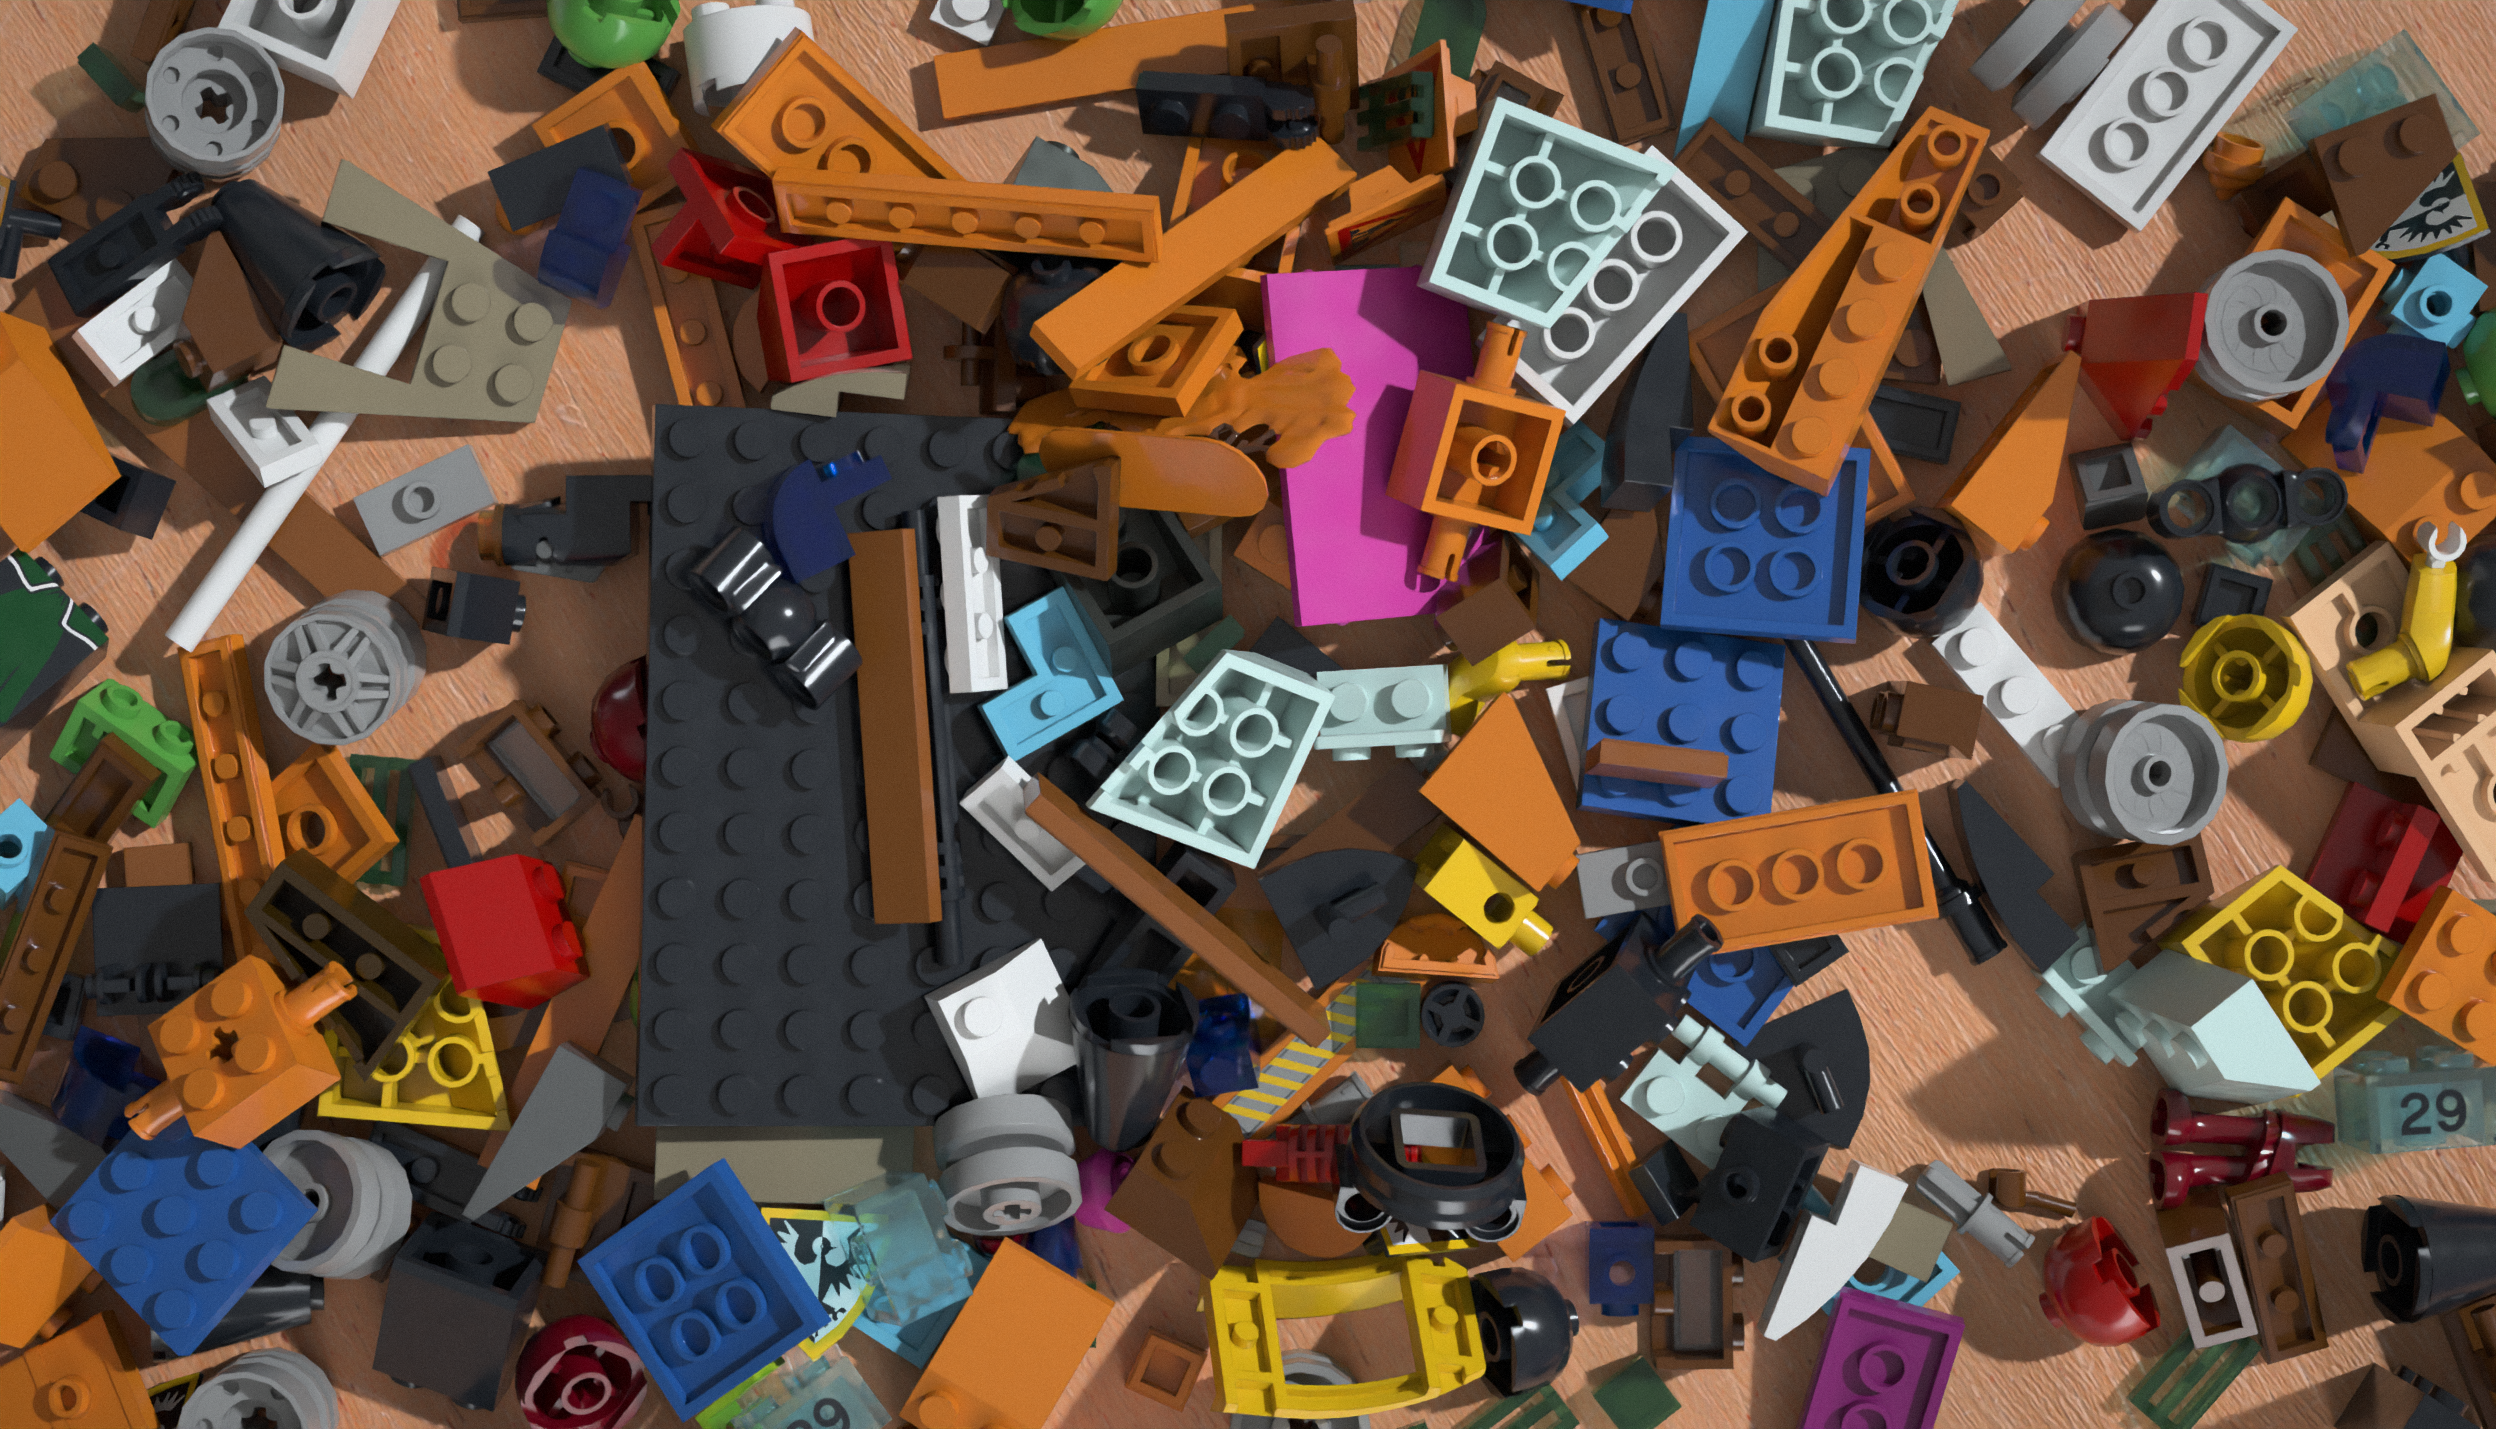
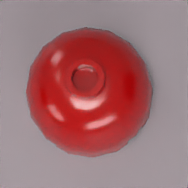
M2094 1215L2071 1227L2053 1241L2044 1256L2042 1281L2045 1292L2039 1294V1302L2045 1316L2056 1329L2065 1325L2074 1337L2096 1347H2116L2134 1341L2160 1326V1311L2150 1283L2142 1287L2139 1286L2132 1267L2140 1263L2120 1232L2103 1216L2096 1218Z

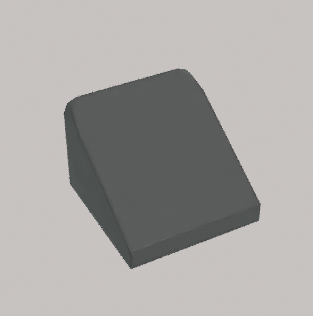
M2131 442L2068 455L2079 518L2084 530L2138 521L2145 517L2148 492Z

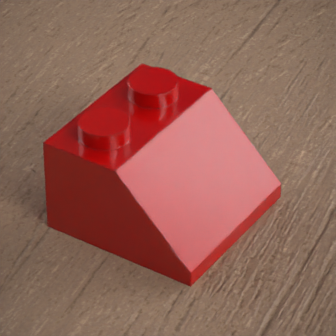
M845 238L764 254L757 322L768 380L793 383L835 372L913 359L892 242Z
M512 854L431 872L419 878L457 996L530 1010L591 977L584 957L586 953L585 940L579 929L572 922L564 899L567 893L566 885L552 862L521 854Z

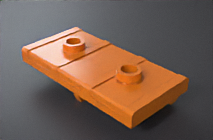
M114 1309L102 1311L90 1317L84 1323L43 1344L32 1347L25 1351L24 1354L0 1366V1429L161 1428Z

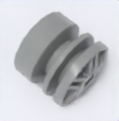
M205 27L180 34L159 51L147 73L145 124L154 149L171 168L183 174L190 173L191 171L192 173L197 172L203 181L225 182L248 175L268 159L280 135L285 88L277 64L258 42L235 30ZM210 100L216 108L227 106L224 123L217 124L211 116L200 119L204 101Z
M346 590L321 600L308 612L294 620L273 640L264 662V688L275 714L294 733L317 744L344 746L369 737L417 694L426 673V644L417 622L398 602L375 591ZM330 666L334 674H344L346 682L343 683L339 675H330L328 667Z
M279 1347L252 1350L230 1362L225 1368L218 1371L216 1375L209 1378L196 1389L182 1407L177 1429H270L268 1419L277 1421V1425L273 1429H337L340 1419L337 1395L324 1371L303 1354ZM266 1408L267 1418L258 1416V1411Z

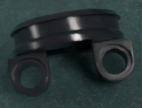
M1410 1082L1389 1087L1368 1098L1357 1109L1351 1122V1133L1347 1144L1335 1143L1330 1163V1178L1335 1217L1337 1222L1348 1231L1355 1233L1374 1232L1384 1227L1394 1217L1403 1222L1425 1228L1440 1230L1465 1229L1476 1240L1498 1242L1511 1237L1521 1226L1527 1203L1522 1175L1525 1161L1523 1142L1519 1133L1505 1114L1495 1105L1473 1092L1435 1082ZM1404 1144L1461 1148L1463 1152L1460 1165L1408 1162L1406 1160Z

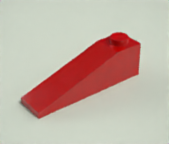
M2186 292L2088 300L2077 306L2076 314L2067 315L2062 333V352L2072 350L2082 358L2077 382L2121 441L2134 443L2147 439L2152 431L2153 419L2146 417L2148 414L2163 415L2167 409V395L2169 391H2178L2197 363L2208 294Z

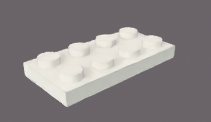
M2156 0L2035 156L2134 234H2137L2149 222L2297 32L2298 28L2262 0Z

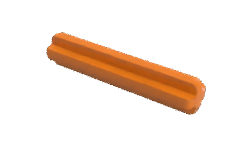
M1561 1076L1559 1080L1626 1216L1632 1219L1650 1212V1208L1628 1174L1639 1161L1599 1080L1581 1094L1564 1076Z

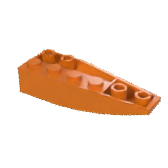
M1933 106L1927 108L1762 311L1707 428L1709 433L1767 472L1825 497L1828 496L1940 251L1990 135L1989 129Z

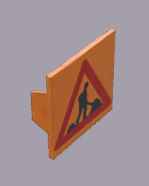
M1440 39L1382 75L1389 165L1409 183L1433 172L1435 176L1444 174L1456 167L1455 164L1458 163L1456 137L1478 129L1475 84L1451 74L1450 51L1446 46V40Z
M1389 165L1349 184L1351 212L1328 222V228L1324 230L1333 266L1443 214L1447 204L1443 174L1435 176L1433 172L1409 183Z

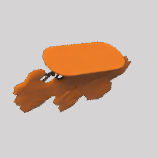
M1233 345L1185 418L1077 407L1068 387L1026 401L1006 431H1009V434L1018 435V444L1022 446L1025 454L1039 453L1042 465L1047 472L1110 455L1121 457L1119 507L1229 517L1253 516L1264 509L1269 493L1264 475L1256 463L1245 454L1262 451L1266 456V461L1277 468H1296L1311 461L1317 449L1326 440L1350 434L1353 430L1352 422L1356 417V413L1346 407L1355 392L1356 387L1352 384L1351 377L1341 372L1342 362L1332 348L1322 347L1289 356L1274 364L1267 371L1248 379L1241 377L1238 373L1247 361V356L1240 346ZM1064 374L1067 380L1073 381L1067 374ZM1099 421L1106 423L1103 430L1092 429L1094 424ZM1258 424L1269 426L1265 433L1248 444L1247 440L1242 439L1237 447L1231 446L1233 441L1243 431ZM1226 428L1232 432L1225 441L1218 439V432ZM1193 434H1194V435H1203V436H1206V437H1193V436H1186V435H1193ZM1275 434L1281 435L1279 441L1273 445H1262Z

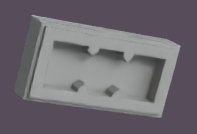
M469 444L353 498L379 556L383 557L499 503L473 446Z
M1660 840L1575 855L1580 859L1576 866V873L1585 919L1671 904Z

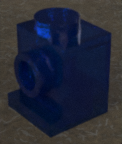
M1242 992L1198 999L1200 1016L1198 1030L1185 1057L1196 1098L1259 1088L1262 1042L1250 998Z
M1648 1220L1585 1221L1586 1299L1589 1304H1601V1315L1614 1317L1639 1315V1304H1654V1227ZM1618 1261H1627L1633 1267L1631 1278L1623 1283L1614 1282L1609 1275L1610 1268Z

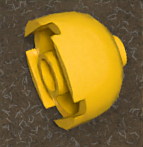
M2228 614L2216 617L2195 632L2182 652L2179 667L2184 668L2182 678L2184 690L2178 688L2181 705L2187 706L2207 718L2221 739L2241 743H2255L2276 738L2295 724L2308 704L2313 682L2310 658L2298 638L2271 619L2253 614L2237 616Z

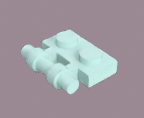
M1684 1014L1676 1028L1670 1033L1689 1047L1679 1061H1676L1657 1046L1619 1095V1098L1712 1170L1715 1169L1723 1151V1148L1719 1146V1140L1730 1119L1734 1115L1743 1112V1107L1753 1097L1764 1106L1768 1105L1775 1110L1786 1096L1787 1090L1769 1077L1771 1070L1757 1059L1749 1062L1723 1042L1725 1035L1714 1026L1709 1024L1704 1028L1689 1015ZM1707 1062L1734 1082L1724 1096L1696 1076Z

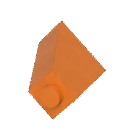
M1500 691L1417 788V791L1534 890L1540 892L1546 883L1552 888L1557 889L1579 863L1580 859L1572 853L1581 842L1514 700L1505 692Z

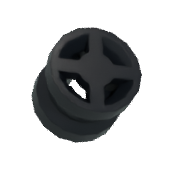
M1444 981L1434 985L1422 998L1419 1009L1421 1024L1432 1040L1442 1046L1451 1048L1465 1046L1473 1041L1483 1028L1485 1019L1483 1004L1475 991L1462 982Z

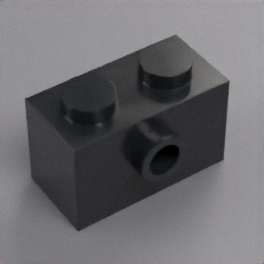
M1768 1105L1734 1115L1721 1134L1719 1146L1723 1148V1151L1715 1169L1710 1170L1703 1177L1696 1189L1694 1202L1698 1206L1689 1225L1752 1263L1779 1255L1831 1142Z

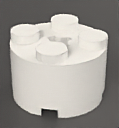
M755 0V5L731 9L727 3L710 2L692 8V22L684 28L683 38L695 112L710 117L708 105L726 108L795 26L814 41L810 14L803 9L795 7L794 0Z

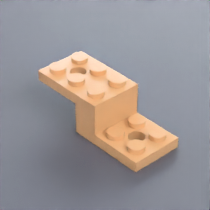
M2375 540L2281 613L2279 618L2286 629L2295 635L2310 658L2312 669L2377 770L2416 777L2481 880L2496 883V803L2493 798V789L2496 783V653L2493 649L2458 647L2452 642L2445 669L2429 683L2413 678L2393 686L2367 701H2362L2351 684L2345 665L2350 661L2372 654L2397 641V635L2400 634L2403 600L2409 578L2408 571L2389 541ZM2369 612L2377 621L2378 633L2375 641L2370 646L2363 648L2356 639L2355 627L2360 617Z

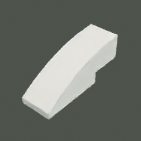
M1851 1158L1828 1217L1805 1208L1803 1209L1757 1324V1328L1764 1337L1777 1341L1807 1320L1844 1286L1867 1259L1890 1224L1908 1186L1905 1181L1895 1175Z

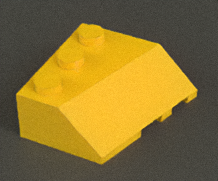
M2282 865L2271 867L2207 903L2157 942L2162 951L2168 948L2252 978L2319 1080L2403 1014L2375 997L2400 954L2396 950L2397 947L2381 935L2371 933L2343 913V909ZM2297 1094V1095H2293V1096H2289V1097H2290V1098H2297V1097H2299L2301 1094Z
M404 923L442 951L435 927ZM451 977L388 1062L366 1082L362 1080L353 1067L356 1062L333 1030L328 1032L325 1028L324 1040L341 1075V1079L320 1093L318 1116L508 1132L513 1127L483 1001L457 996Z

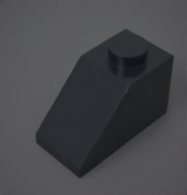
M432 566L421 629L450 637L510 645L512 632L518 633L521 630L525 617L526 597L525 595L518 594L520 581Z

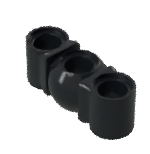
M2242 462L2226 467L2215 477L2199 480L2183 479L2161 485L2152 492L2147 502L2146 516L2149 525L2155 533L2166 539L2180 540L2195 536L2212 537L2219 535L2234 544L2252 545L2266 541L2279 530L2296 527L2310 528L2334 522L2342 515L2347 506L2348 491L2342 478L2328 468L2314 467L2297 472L2291 470L2272 472L2260 464ZM2307 480L2318 484L2324 495L2323 506L2315 516L2304 512L2298 501V491ZM2241 486H2247L2257 494L2260 502L2259 511L2250 522L2239 518L2233 508V496ZM2176 492L2188 495L2195 506V517L2186 528L2174 524L2169 518L2167 511L2168 502Z
M733 526L686 573L687 579L695 592L708 605L717 610L718 615L722 619L733 616V627L738 637L756 655L771 661L766 667L775 674L786 692L802 706L817 711L863 664L862 657L855 646L841 632L835 629L828 619L817 621L816 608L802 589L792 581L778 577L784 570L775 564L771 554L764 545L745 529Z

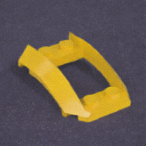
M1384 1252L1377 1256L1370 1254L1328 1261L1254 1259L1252 1267L1222 1264L1213 1280H1210L1203 1274L1200 1277L1196 1312H1205L1216 1392L1209 1412L1296 1419L1360 1416L1397 1409L1439 1397L1482 1377L1486 1370L1468 1271L1465 1267L1443 1256L1440 1264L1424 1255L1386 1258ZM1403 1300L1416 1372L1399 1377L1357 1384H1285L1276 1319L1324 1317L1370 1309Z

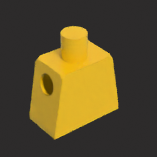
M1444 822L1412 860L1418 863L1414 882L1497 949L1503 947L1509 940L1531 957L1545 945L1551 936L1553 926L1533 911L1539 899ZM1497 893L1494 903L1484 909L1487 899Z

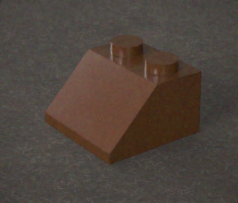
M1183 1085L1156 1123L1149 1140L1141 1147L1104 1210L1210 1280H1213L1259 1201L1258 1182L1261 1179L1258 1171L1254 1166H1242V1141L1245 1138L1238 1120Z

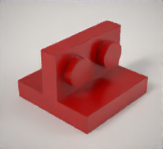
M680 147L666 165L686 197L687 202L650 247L661 265L753 290L761 281L765 253L816 244L811 235L781 233L772 179L764 172L684 147Z
M2358 782L2348 783L2303 881L2343 909V913L2364 928L2404 946L2438 885L2448 886L2463 854V850L2446 824L2440 821L2441 816L2438 813L2421 805L2401 803Z

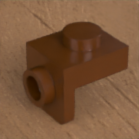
M2309 148L2263 175L2255 184L2249 185L2231 197V202L2237 211L2239 223L2250 237L2255 239L2273 211L2285 197L2318 217L2332 210Z

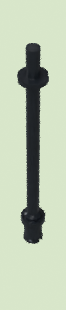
M1783 639L1876 794L1903 791L1902 785L1814 641ZM1923 822L1925 838L1930 849L1931 873L1934 889L1936 890L1935 896L1939 913L1938 920L1946 919L1968 955L1971 965H1979L1999 954L2008 944L2005 939H2002L1978 898L1982 895V892L1976 882L1969 884L1967 880L1956 876Z

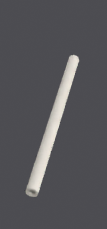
M460 214L451 225L478 243L485 234L481 228ZM428 257L353 364L354 367L386 376L432 310L446 261ZM320 412L308 430L319 442L324 463L356 419L358 413ZM324 463L300 472L290 479L282 480L267 487L166 631L165 636L189 652H193Z

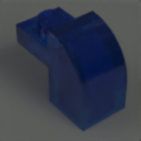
M579 167L556 228L550 229L538 268V283L597 309L610 306L632 247L624 244L643 191L587 167Z
M2383 334L2357 342L2342 353L2325 381L2330 403L2333 406L2326 427L2325 441L2327 444H2332L2338 469L2360 474L2364 473L2381 417L2433 427L2451 371L2446 343L2403 334Z
M856 450L824 465L823 469L827 478L820 481L811 460L808 459L792 466L777 480L766 501L764 531L767 543L777 564L784 570L782 572L784 578L796 584L856 555L833 507L892 479L881 455L863 461L859 451Z
M81 1025L52 1093L51 1106L57 1118L72 1132L93 1144L102 1146L106 1135L118 1140L124 1138L132 1129L128 1121L139 1115L137 1113L131 1118L126 1117L124 1113L125 1107L132 1101H136L161 1084L162 1081L133 1071L141 1052L140 1047Z

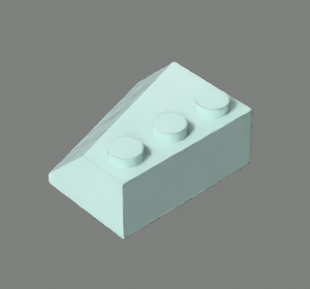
M1775 0L1748 118L1746 135L1806 146L1889 147L1924 78L1922 74L1938 42L1944 38L1952 22V14L1959 0Z
M1496 97L1483 105L1478 119V129L1474 130L1416 286L1481 311L1550 329L1598 270L1600 263L1620 238L1631 229L1642 215L1641 212L1679 168L1501 97Z
M1222 649L1085 805L1089 809L1255 869L1336 695L1306 672L1255 652Z
M2166 948L2107 994L2120 1013L2115 1017V1022L2122 1034L2135 1047H2143L2170 1089H2176L2186 1096L2258 1105L2309 1092L2321 1083L2252 978Z

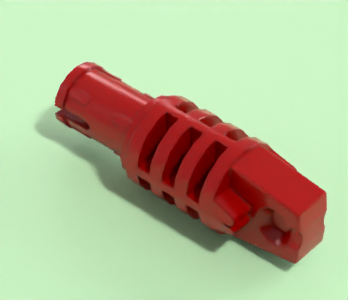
M1276 1124V1139H1246L1242 1141V1166L1276 1167L1277 1182H1331L1330 1163L1335 1143L1347 1144L1351 1133V1124ZM1404 1144L1406 1160L1408 1162L1422 1163V1145Z

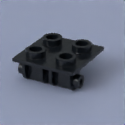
M221 883L97 889L92 902L95 973H88L85 978L86 996L88 999H96L97 1016L166 1014L224 972Z

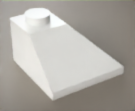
M1037 938L924 996L974 1100L1002 1094H1019L1076 1064L1068 1011L1070 998L1041 938Z

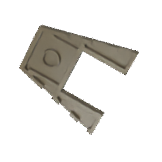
M1850 147L1777 168L1774 171L1835 222L1888 158L1890 153L1887 148ZM1757 243L1758 292L1793 273ZM1942 245L1922 291L1948 387L2011 371L2009 360Z
M341 159L321 222L446 261L443 275L409 384L283 345L265 407L284 410L535 423L572 301L354 164Z

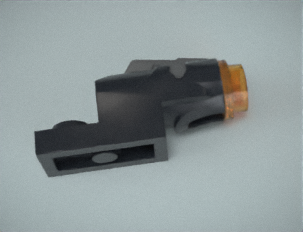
M651 475L566 476V503H561V496L523 504L497 503L492 510H480L477 525L480 559L482 561H495L497 567L511 566L512 569L595 583L606 566H616L639 554V504H647V514L650 515Z

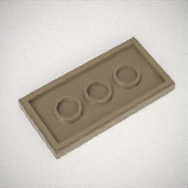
M656 1126L653 1200H663L707 1167L725 1158L754 1203L912 1206L914 1126Z

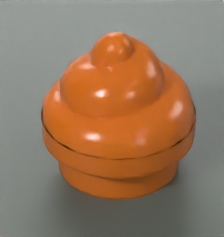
M2218 132L2216 134L2214 143L2209 144L2205 148L2201 161L2203 167L2208 171L2209 183L2216 188L2215 193L2218 200L2226 201L2231 199L2232 196L2249 185L2255 184L2258 179L2263 177L2268 165L2263 160L2267 148L2264 144L2236 133Z

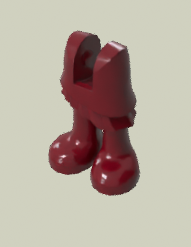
M2169 1088L2158 1090L2150 1122V1136L2155 1144L2173 1146L2186 1143L2243 1145L2246 1148L2242 1156L2196 1155L2166 1150H2152L2148 1161L2149 1182L2153 1203L2157 1209L2168 1210L2180 1207L2187 1197L2189 1187L2202 1185L2234 1186L2282 1171H2286L2292 1178L2295 1193L2320 1191L2332 1187L2334 1168L2311 1165L2305 1162L2295 1164V1144L2335 1143L2334 1123L2313 1116L2290 1113L2279 1108L2273 1111L2264 1109L2257 1116H2229L2192 1110L2187 1096L2180 1091Z

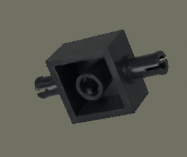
M1645 911L1641 912L1554 985L1527 1038L1536 1049L1524 1059L1521 1058L1513 1067L1518 1082L1530 1094L1541 1096L1561 1076H1564L1581 1094L1599 1079L1605 1084L1614 1081L1633 1061L1634 1057L1631 1055L1633 1051L1644 1042L1650 1047H1655L1676 1028L1679 1019L1675 1016V1013L1687 1002L1692 994L1687 987L1697 965L1713 952L1721 949L1724 944L1718 928L1707 917L1696 914L1689 923L1670 937Z

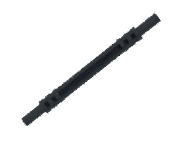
M927 509L901 511L902 529L915 528L942 907V921L935 922L938 965L952 966L964 964L959 900L966 897L947 670L944 661L945 645L939 574H932Z

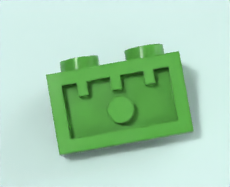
M106 679L78 700L49 757L76 775L99 742L109 733H115L162 772L132 813L154 829L167 818L191 772L199 767L193 731L186 725L173 721L148 704L134 689L121 685L113 679Z

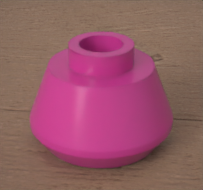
M1101 1148L1077 1164L1082 1203L1073 1216H1076L1082 1225L1117 1234L1130 1230V1226L1104 1210L1133 1162V1159L1128 1154L1112 1152Z

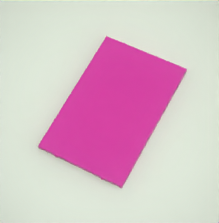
M1420 264L1400 268L1318 272L1307 269L1297 273L1260 275L1269 368L1289 356L1322 347L1332 348L1342 362L1341 372L1350 376L1352 384L1356 387L1355 392L1346 407L1356 413V417L1352 422L1353 430L1351 433L1326 440L1317 449L1311 461L1296 468H1279L1295 627L1334 623L1344 626L1354 621L1436 614L1438 591L1448 581L1446 577L1442 580L1417 571L1418 565L1421 564L1434 516L1385 495L1419 371L1423 370L1466 381L1467 376H1474L1467 305L1416 286L1423 266ZM1276 434V442L1279 441L1281 435ZM1478 524V527L1470 528L1460 567L1490 536L1489 526Z

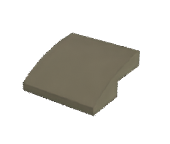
M898 361L868 368L835 372L793 383L783 382L772 395L771 409L836 417L843 404L844 392L904 400L909 387L911 362Z

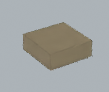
M1901 1200L1890 1224L1868 1257L1927 1283L1953 1224L1948 1220Z

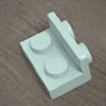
M1447 664L1317 672V681L1336 696L1320 728V736H1317L1314 741V750L1332 749L1333 761L1371 759V747L1395 745L1396 758L1434 756V743L1452 741Z
M2084 919L2073 929L2080 937L2077 942L2044 973L2030 970L2042 983L2035 990V993L2061 1019L2067 1013H2071L2086 1029L2079 1036V1039L2102 1063L2107 1065L2114 1058L2117 1063L2130 1067L2138 1060L2134 1053L2140 1048L2135 1047L2129 1042L2118 1028L2115 1017L2120 1013L2107 994L2138 970L2127 959L2108 975L2098 976Z

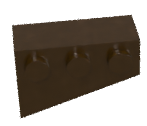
M305 848L299 849L279 863L244 911L248 920L292 981L296 978L301 985L321 971L330 961H336L341 964L351 975L353 981L344 987L346 988L351 984L355 985L357 995L325 1015L320 1021L328 1032L330 1030L335 1032L356 1062L353 1067L364 1082L369 1080L388 1062L451 977L442 951Z

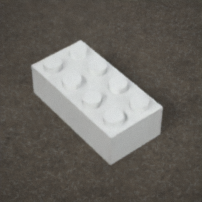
M1653 145L1644 153V155L1675 166ZM1679 169L1667 184L1661 187L1641 212L1642 215L1620 238L1600 263L1598 270L1550 329L1499 315L1493 320V322L1528 331L1527 337L1524 338L1513 379L1536 400L1566 410L1563 424L1568 429L1577 422L1748 233L1747 230ZM1487 328L1474 343L1480 349L1482 348Z

